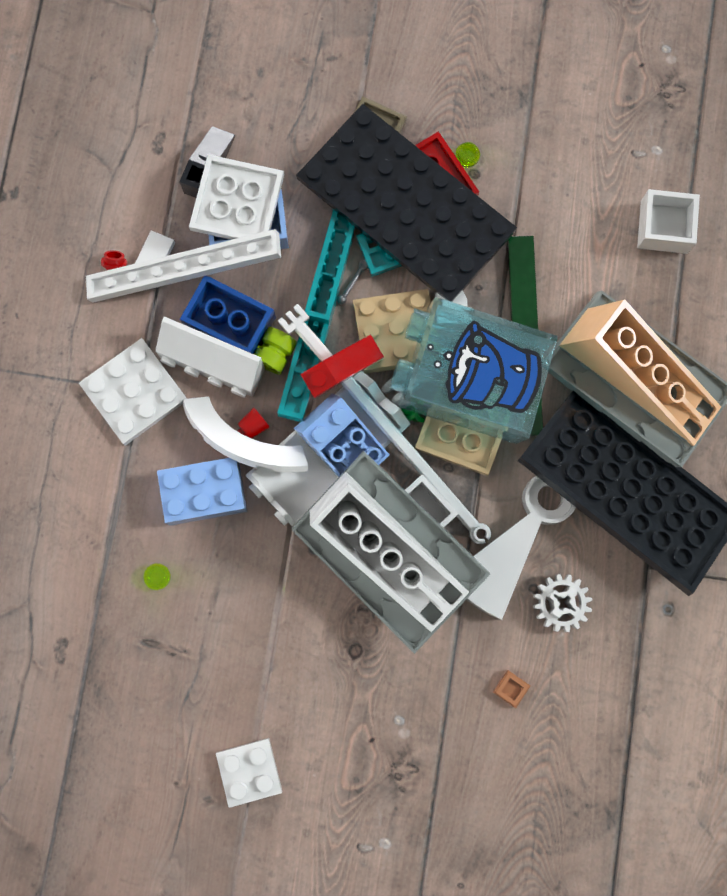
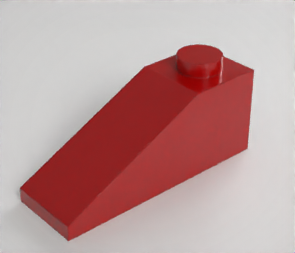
M370 334L300 375L314 398H318L381 360L384 356Z

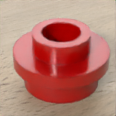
M110 250L104 253V257L101 258V265L106 270H112L127 266V260L122 252Z

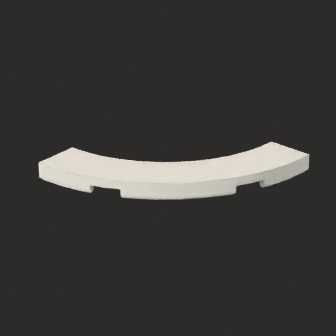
M209 397L183 399L186 416L193 428L198 430L204 437L205 442L223 455L251 467L273 468V471L306 472L308 470V463L302 445L279 446L251 439L226 424L213 408Z

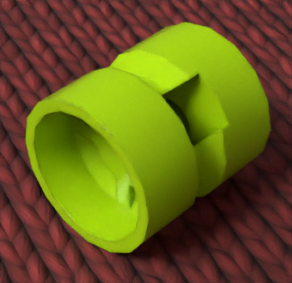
M268 327L262 338L263 346H258L254 355L261 357L266 370L281 375L287 364L285 357L292 355L297 341L279 329Z

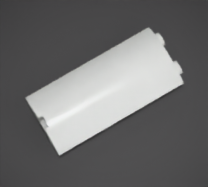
M362 371L353 377L401 433L410 425L401 409L384 396L373 379ZM344 387L335 393V395L340 396L384 448L391 443L388 437ZM296 430L281 442L279 446L302 445L308 463V470L306 472L273 471V468L256 466V468L254 467L245 475L252 482L249 488L258 498L264 496L277 510L274 515L284 526L289 523L292 527L338 478Z

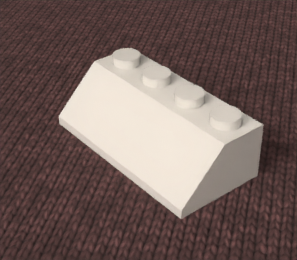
M167 317L163 318L156 346V353L161 358L160 361L170 367H175L176 364L184 367V372L194 377H198L199 374L208 378L207 381L217 387L226 385L232 388V393L245 398L246 394L251 397L254 396L265 372L261 357Z

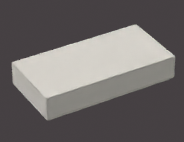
M151 230L135 264L170 255L175 241Z

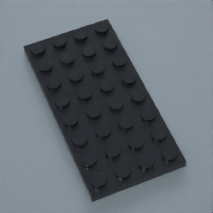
M364 104L351 115L296 174L297 180L450 304L517 230L514 224Z
M574 390L518 459L519 463L687 596L695 592L727 542V502L682 467H675L672 463L666 462L642 441L639 442Z

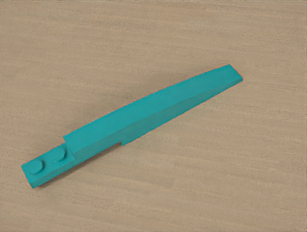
M334 209L305 308V312L309 316L305 323L324 345L326 344L356 229ZM300 336L277 412L278 417L298 422L304 420L311 391L300 374L321 362Z

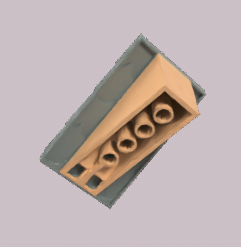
M603 291L595 293L591 301L588 302L577 319L574 320L542 362V367L571 391L574 390L598 411L605 413L639 442L642 441L666 462L672 463L675 467H682L727 404L726 381L645 323L625 299L615 301Z

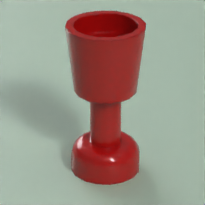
M253 407L238 423L240 429L237 432L252 439L270 428V426Z

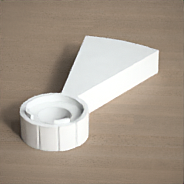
M537 476L527 483L522 494V503L527 516L474 555L490 572V575L466 600L498 620L503 619L540 524L554 525L567 519L576 508L561 495L560 505L556 510L552 511L542 508L538 502L539 490L550 486Z

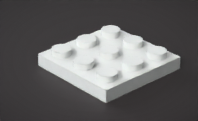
M208 155L189 224L190 231L233 240L271 230L284 178V171Z
M142 338L79 382L85 393L125 446L181 406L183 399H187Z

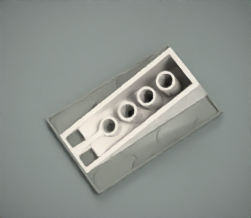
M365 451L351 463L292 527V531L414 654L490 575V572Z

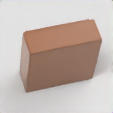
M507 670L493 693L514 708H517L530 685Z

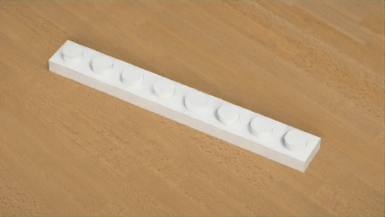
M276 229L87 275V300L94 303L281 258L279 233Z

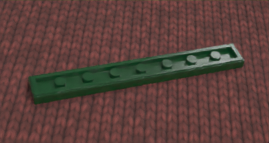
M511 236L507 243L512 343L522 349L527 348L539 353L534 236ZM541 383L528 410L523 413L515 412L516 437L537 436L543 429Z

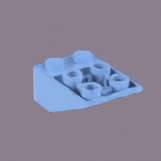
M333 393L294 427L310 448L338 477L363 451L378 465L389 456V453L340 396Z

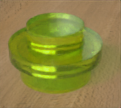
M466 142L457 147L455 156L463 167L468 168L478 163L480 151L475 144Z
M155 563L147 567L143 578L147 587L153 590H161L169 584L171 575L165 565Z

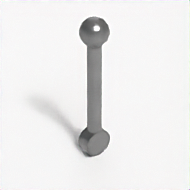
M364 259L359 262V269L343 294L337 297V302L340 305L346 303V297L362 272L368 269Z

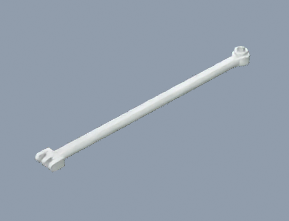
M298 304L293 308L300 316L296 318L291 311L286 313V316L291 321L289 325L282 317L278 320L279 324L289 335L295 331L321 361L333 355L305 323L309 316ZM353 377L341 383L420 475L423 474L459 513L456 517L468 529L470 539L476 544L486 543L484 538L479 539L476 536V532L479 529H483L485 531L484 537L489 540L491 537L490 528L483 523H479Z

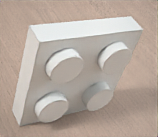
M269 738L216 753L229 808L283 792Z

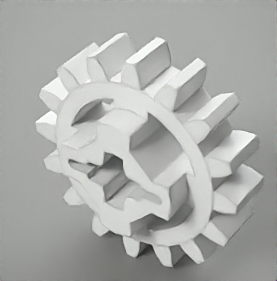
M560 574L555 575V581L550 577L546 578L547 586L542 584L537 586L541 594L533 595L535 599L539 600V604L533 605L534 609H540V613L536 616L537 619L545 618L543 626L549 627L553 624V631L558 632L561 626L564 632H570V625L575 629H579L578 621L587 622L588 620L584 613L592 612V609L586 606V603L592 601V598L585 597L584 595L589 590L588 587L580 588V579L571 582V575H566L564 580H562ZM558 585L568 586L560 593L552 589ZM576 595L578 596V599H579V607L576 606V602H575V596H576ZM557 598H566L565 604L568 608L559 609L560 603L557 601ZM546 599L549 600V604H550V610H549V611H547V609H546V605H545V600H546ZM562 614H567L568 616L572 617L570 620L567 621L557 620L562 616Z

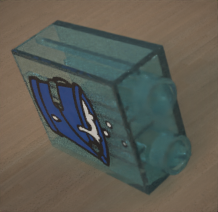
M438 297L433 299L426 311L414 308L405 334V339L417 342L411 362L398 359L390 384V389L402 393L398 407L514 444L529 439L558 336Z

